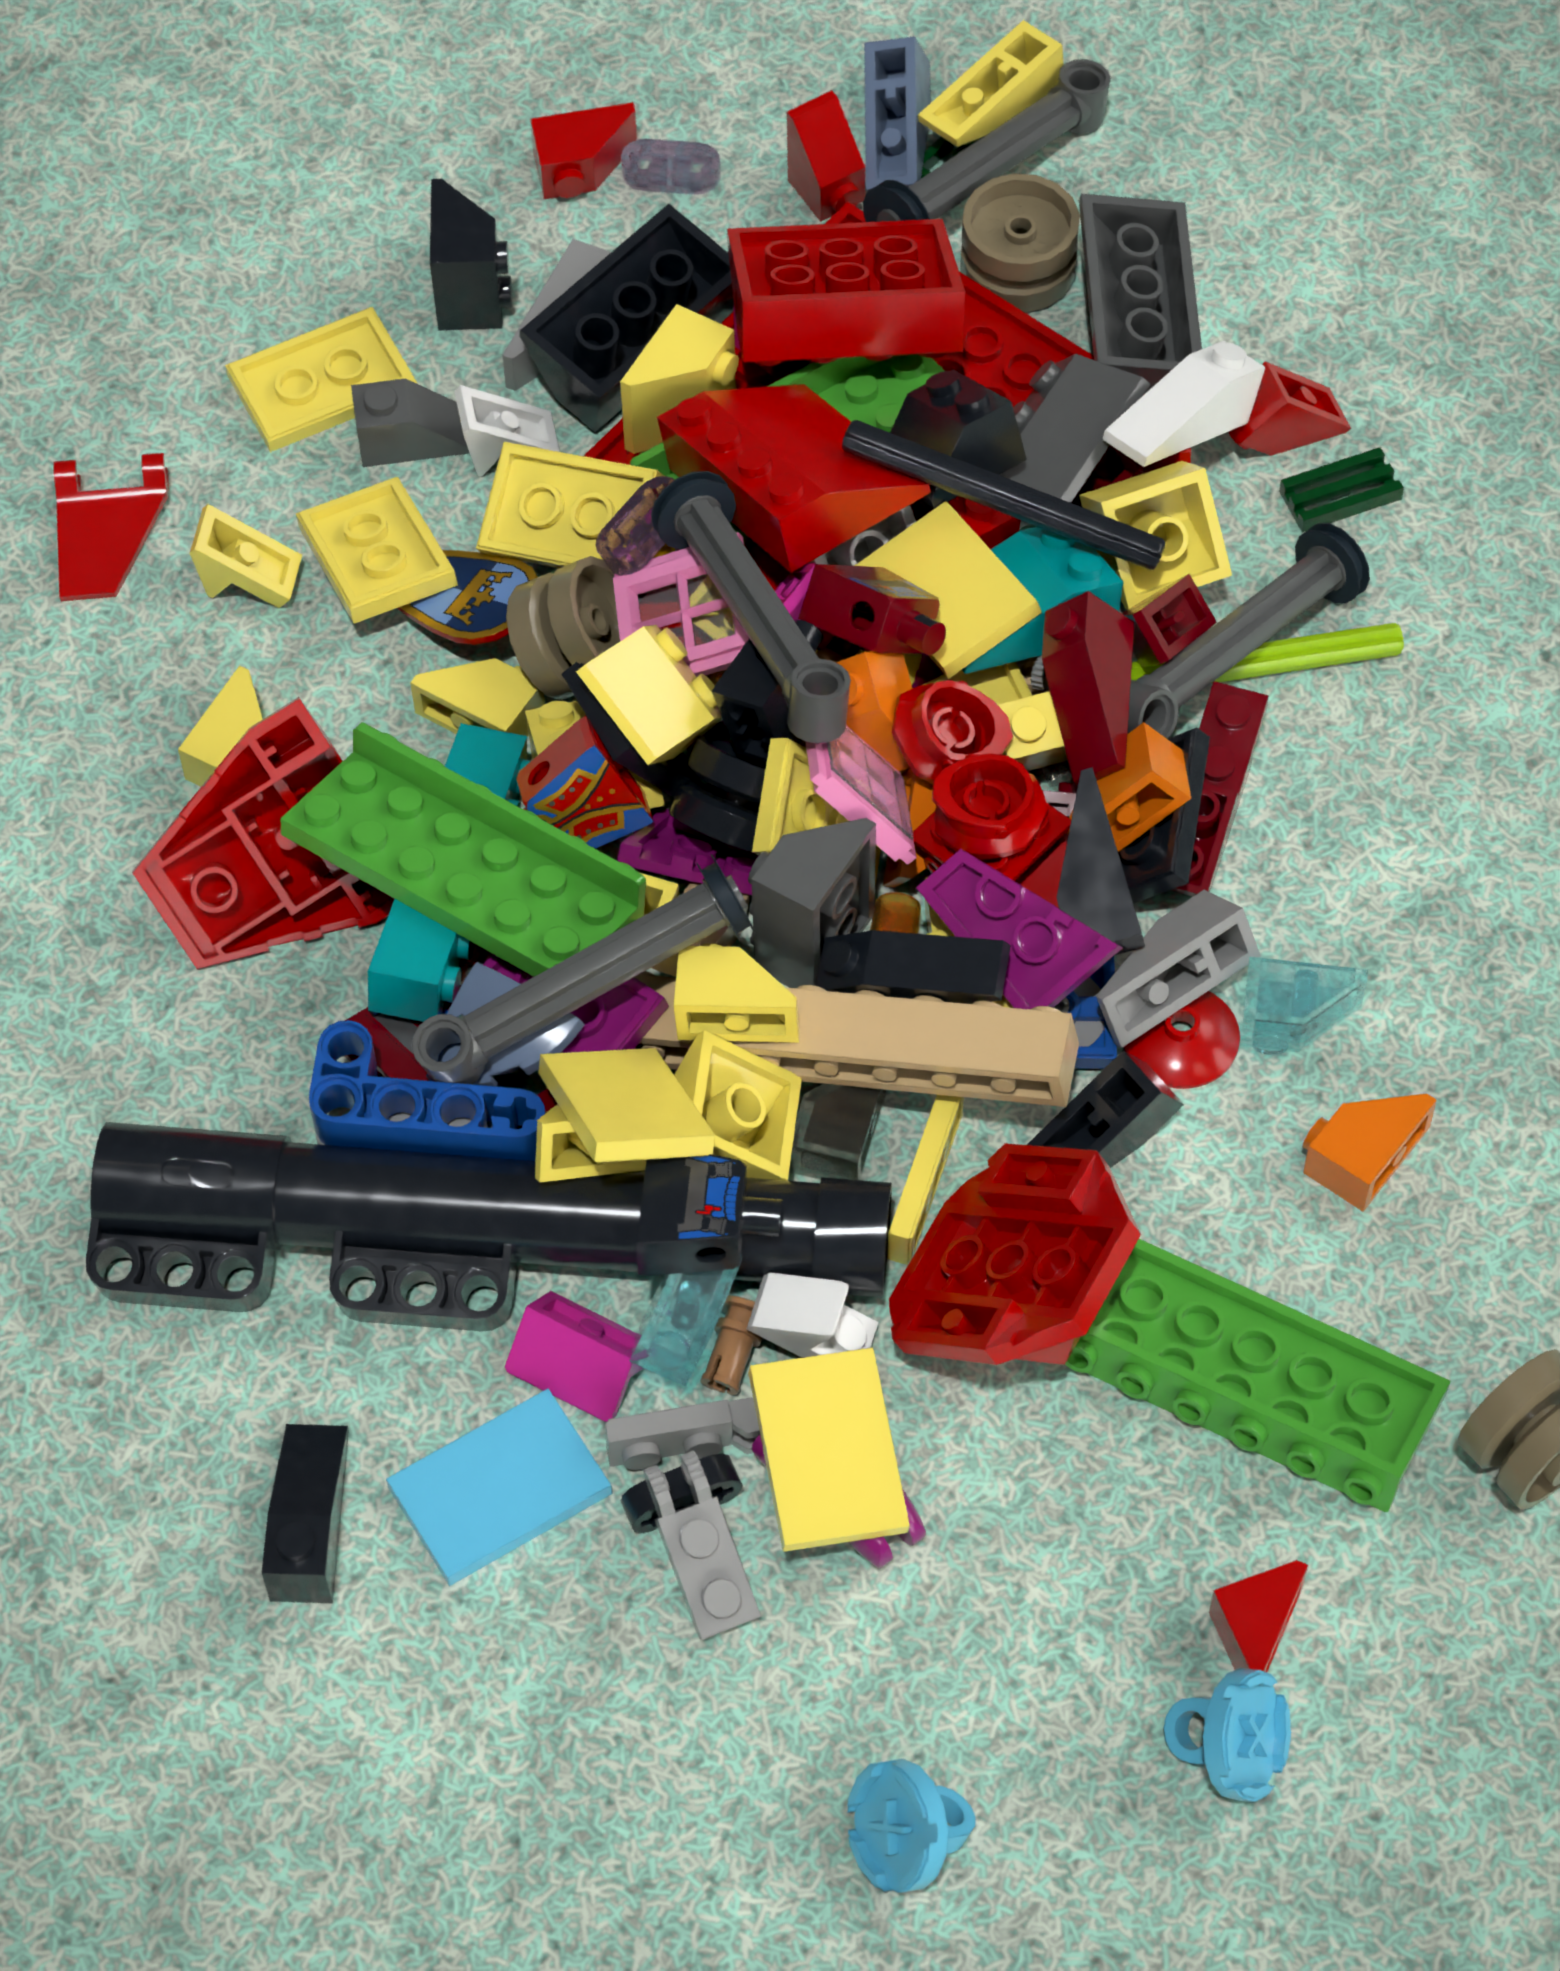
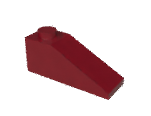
M1089 591L1045 611L1042 662L1073 781L1076 784L1079 783L1081 770L1093 767L1096 780H1099L1124 769L1126 766L1134 622Z

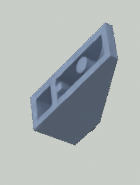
M915 36L865 42L866 191L868 192L884 180H896L909 187L920 180L922 175L928 128L918 122V114L931 103L930 61Z

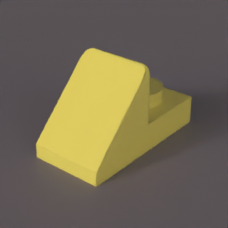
M209 504L202 509L190 550V556L208 597L214 598L232 583L277 608H280L291 599L302 559V554Z

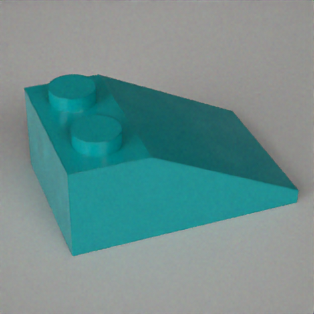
M1038 526L1018 531L991 549V551L1037 600L1042 613L963 668L962 671L964 674L1042 655L1045 611L1087 591L1119 611L1123 588L1122 579L1096 549Z

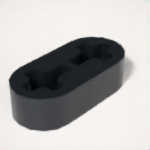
M714 1454L699 1459L709 1483L712 1497H717L720 1505L730 1501L741 1491L743 1485L729 1455ZM681 1466L665 1472L675 1511L695 1504L689 1484L686 1483L682 1474ZM644 1480L627 1490L620 1501L633 1531L637 1533H647L658 1529L655 1519L659 1517L647 1483Z

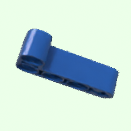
M347 1020L331 1024L321 1033L317 1045L309 1092V1106L315 1133L324 1145L536 1161L537 1120L545 1114V1105L541 1098L532 1091L520 1088L377 1077V1063L372 1037L367 1028L360 1023ZM354 1054L359 1056L356 1060L348 1063L337 1061L345 1055ZM346 1107L351 1109L342 1116L334 1117L327 1115L335 1108ZM405 1112L411 1114L409 1118L403 1121L394 1122L387 1120L395 1113ZM465 1117L471 1119L464 1126L454 1127L448 1125L455 1118ZM488 1121H492V1128H488Z

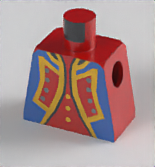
M586 715L575 722L521 769L516 777L521 798L525 805L523 810L533 812L543 821L571 836L581 838L595 849L654 822L644 790L627 768L613 761Z

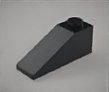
M1091 767L1081 770L1056 899L1059 909L1123 947L1115 954L1118 955L1145 947L1094 770Z
M876 930L826 937L816 986L830 992L855 994L861 990H870L881 993L885 997L908 999L926 995L939 998L944 1002L973 1004L977 1001L1002 1000L1011 945L1004 940Z
M1123 1050L1027 1145L1097 1150L1111 1168L1140 1148L1184 1104L1146 1062Z
M286 1424L267 1514L262 1563V1577L270 1602L333 1603L349 1434L348 1426Z

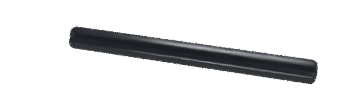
M852 421L844 434L842 449L847 453L1148 570H1154L1158 566L1164 552L1165 541L1163 538L864 422Z

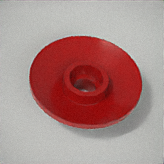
M1207 991L1123 1048L1124 1051L1146 1062L1168 1087L1176 1089L1196 1088L1215 1081L1231 1067L1239 1050L1240 1031L1235 1015L1229 1006L1217 995ZM1175 1022H1185L1190 1024L1192 1028L1187 1031H1179L1172 1024Z

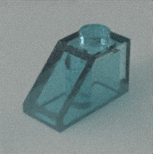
M1249 957L1244 988L1239 1046L1253 1047L1257 1052L1267 1055H1278L1286 1051L1300 1052L1361 1009L1367 984L1368 969Z
M741 1254V1257H740V1264H741V1261H742V1258H743V1254ZM739 1266L732 1270L665 1274L637 1329L629 1362L686 1387L712 1336Z

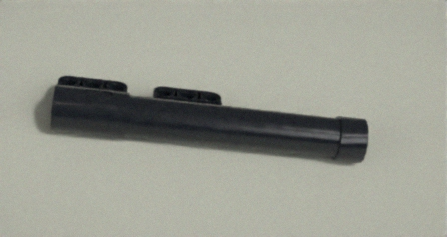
M106 1122L99 1134L92 1166L90 1190L91 1224L86 1254V1272L105 1297L119 1303L247 1312L260 1307L268 1298L272 1283L275 1250H280L283 1244L333 1248L329 1277L330 1291L342 1313L350 1319L369 1323L492 1331L502 1326L510 1316L513 1305L517 1263L638 1272L636 1241L645 1170L539 1182L535 1179L536 1161L291 1142L289 1136ZM821 1177L820 1183L747 1178V1197L782 1200L779 1237L743 1234L740 1265L732 1270L667 1274L762 1282L763 1276L770 1272L842 1281L849 1284L847 1295L883 1298L887 1270L888 1232L891 1219L892 1183ZM117 1258L132 1259V1268L124 1279L117 1282L105 1280L106 1268L112 1261ZM182 1262L193 1265L192 1275L186 1283L177 1287L165 1285V1276L171 1266ZM240 1267L253 1269L254 1276L247 1288L236 1292L225 1289V1281L231 1271ZM369 1277L375 1280L374 1292L367 1299L352 1301L346 1298L347 1286L354 1279ZM427 1281L437 1286L435 1297L426 1305L413 1306L406 1302L407 1292L412 1285ZM488 1286L498 1291L496 1302L487 1310L475 1311L466 1305L469 1294L478 1287Z

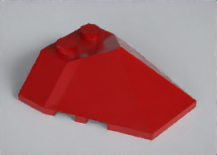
M297 697L259 721L245 732L132 871L196 969L269 951L268 947L303 939L305 942L323 937L322 934L358 926L360 928L375 924L390 913L394 902L393 897L281 835L280 818L343 761L300 697Z

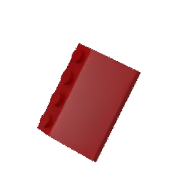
M943 219L727 228L737 336L743 362L773 366L780 364L784 360L809 359L816 363H830L838 358L864 357L869 360L881 361L889 359L893 355L918 354L926 358H939L950 352H963L965 290Z
M805 384L702 391L657 416L669 469L678 477L700 471H709L720 475L735 495L736 509L731 522L791 573L931 493L930 486L927 483L845 452L842 449V441L851 421Z

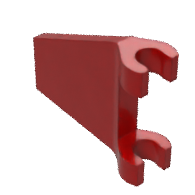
M164 453L142 454L144 486L81 491V476L77 474L76 460L54 461L60 601L110 598L118 595L168 499L169 475L168 468L165 467Z

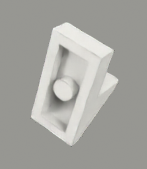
M460 385L454 391L463 435L478 477H482L499 459L503 442L560 452L551 411Z
M769 1272L763 1276L746 1330L804 1358L871 1348L878 1322L844 1305L849 1288L847 1283L837 1280Z

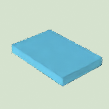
M549 1388L386 1478L388 1489L449 1586L612 1494L610 1482Z

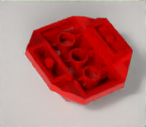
M1005 1143L987 1160L989 1166L987 1169L968 1179L944 1202L889 1297V1311L893 1323L891 1327L892 1339L905 1354L999 1365L1013 1359L1065 1365L1080 1337L1088 1332L1141 1236L1109 1165L1097 1150Z

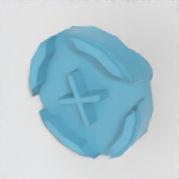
M1239 1668L1227 1673L1214 1689L1212 1697L1181 1699L1172 1705L1166 1715L1164 1735L1170 1751L1179 1760L1206 1765L1210 1781L1221 1796L1250 1802L1268 1796L1274 1788L1273 1785L1268 1784L1272 1773H1282L1283 1767L1286 1765L1291 1739L1290 1709L1285 1696L1275 1693L1273 1685L1278 1683L1272 1674L1261 1670ZM1196 1712L1205 1720L1203 1745L1201 1747H1197L1189 1736V1722Z
M906 1759L869 1764L856 1777L848 1797L847 1813L855 1812V1829L848 1830L850 1848L860 1870L875 1887L883 1891L894 1890L897 1893L926 1888L938 1877L946 1854L960 1850L976 1824V1816L973 1809L964 1797L952 1789L935 1785L934 1781L919 1765Z

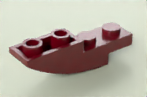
M1213 681L1199 727L1201 731L1210 736L1189 881L1188 884L1170 891L1189 896H1195L1203 890L1210 892L1251 769L1253 753L1268 706L1269 695Z

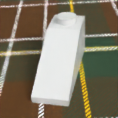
M1225 341L1191 353L1105 429L1102 440L1145 467L1248 424L1265 367L1247 356L1245 350L1240 346Z

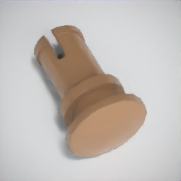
M719 1296L716 1306L726 1315L725 1317L718 1318L714 1327L718 1337L705 1373L702 1374L700 1380L706 1387L725 1393L726 1387H728L727 1393L730 1395L738 1394L739 1384L752 1347L759 1346L762 1337L746 1330L755 1301L739 1296Z

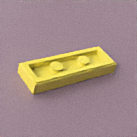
M936 1095L888 1232V1260L908 1265L915 1254L963 1116L964 1097Z

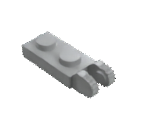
M752 1397L728 1401V1399L612 1418L608 1419V1422L605 1423L606 1449L610 1467L624 1465L632 1470L646 1469L659 1463L661 1458L686 1454L694 1451L698 1459L718 1454L722 1451V1447L731 1445L745 1454L753 1453L751 1450L752 1444L760 1434Z
M694 1451L681 1455L680 1459L682 1463L681 1471L686 1483L689 1484L695 1504L675 1511L665 1474L661 1472L657 1465L644 1469L643 1472L659 1517L655 1519L657 1528L699 1639L703 1640L759 1618L761 1614L717 1497H712L709 1483L698 1456Z

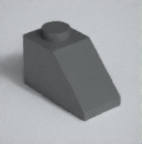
M406 378L351 385L362 467L470 454L463 435L456 401Z

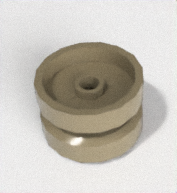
M1013 173L992 178L976 188L964 205L960 272L1025 313L1047 308L1066 295L1075 280L1080 213L1073 197L1058 183L1030 174Z
M593 556L578 560L556 569L554 574L548 573L516 586L508 598L506 621L510 643L518 663L532 684L548 697L562 701L574 696L562 673L575 662L587 664L620 642L613 585L615 569L604 560Z
M1557 1349L1545 1351L1529 1360L1496 1387L1471 1414L1461 1429L1457 1441L1482 1469L1501 1465L1496 1484L1521 1510L1537 1505L1560 1488V1352Z

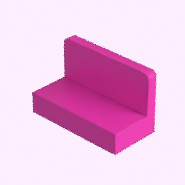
M549 1291L526 1306L505 1364V1370L543 1391L549 1388L553 1396L608 1422V1419L616 1417L630 1378L650 1363L657 1343L553 1291Z

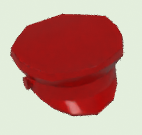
M945 680L925 684L910 689L897 697L891 733L913 774L933 784L934 779L944 768L956 761L965 759L969 754L982 755L993 753L1002 755L1013 738L1009 719L995 701L982 692L968 686V683L965 681Z
M993 753L982 755L969 754L965 759L956 761L944 768L933 781L932 801L936 804L935 832L937 836L954 851L958 852L962 849L979 859L1002 858L1026 850L1049 812L1043 790L1035 776L1028 773L1023 764L1009 756Z

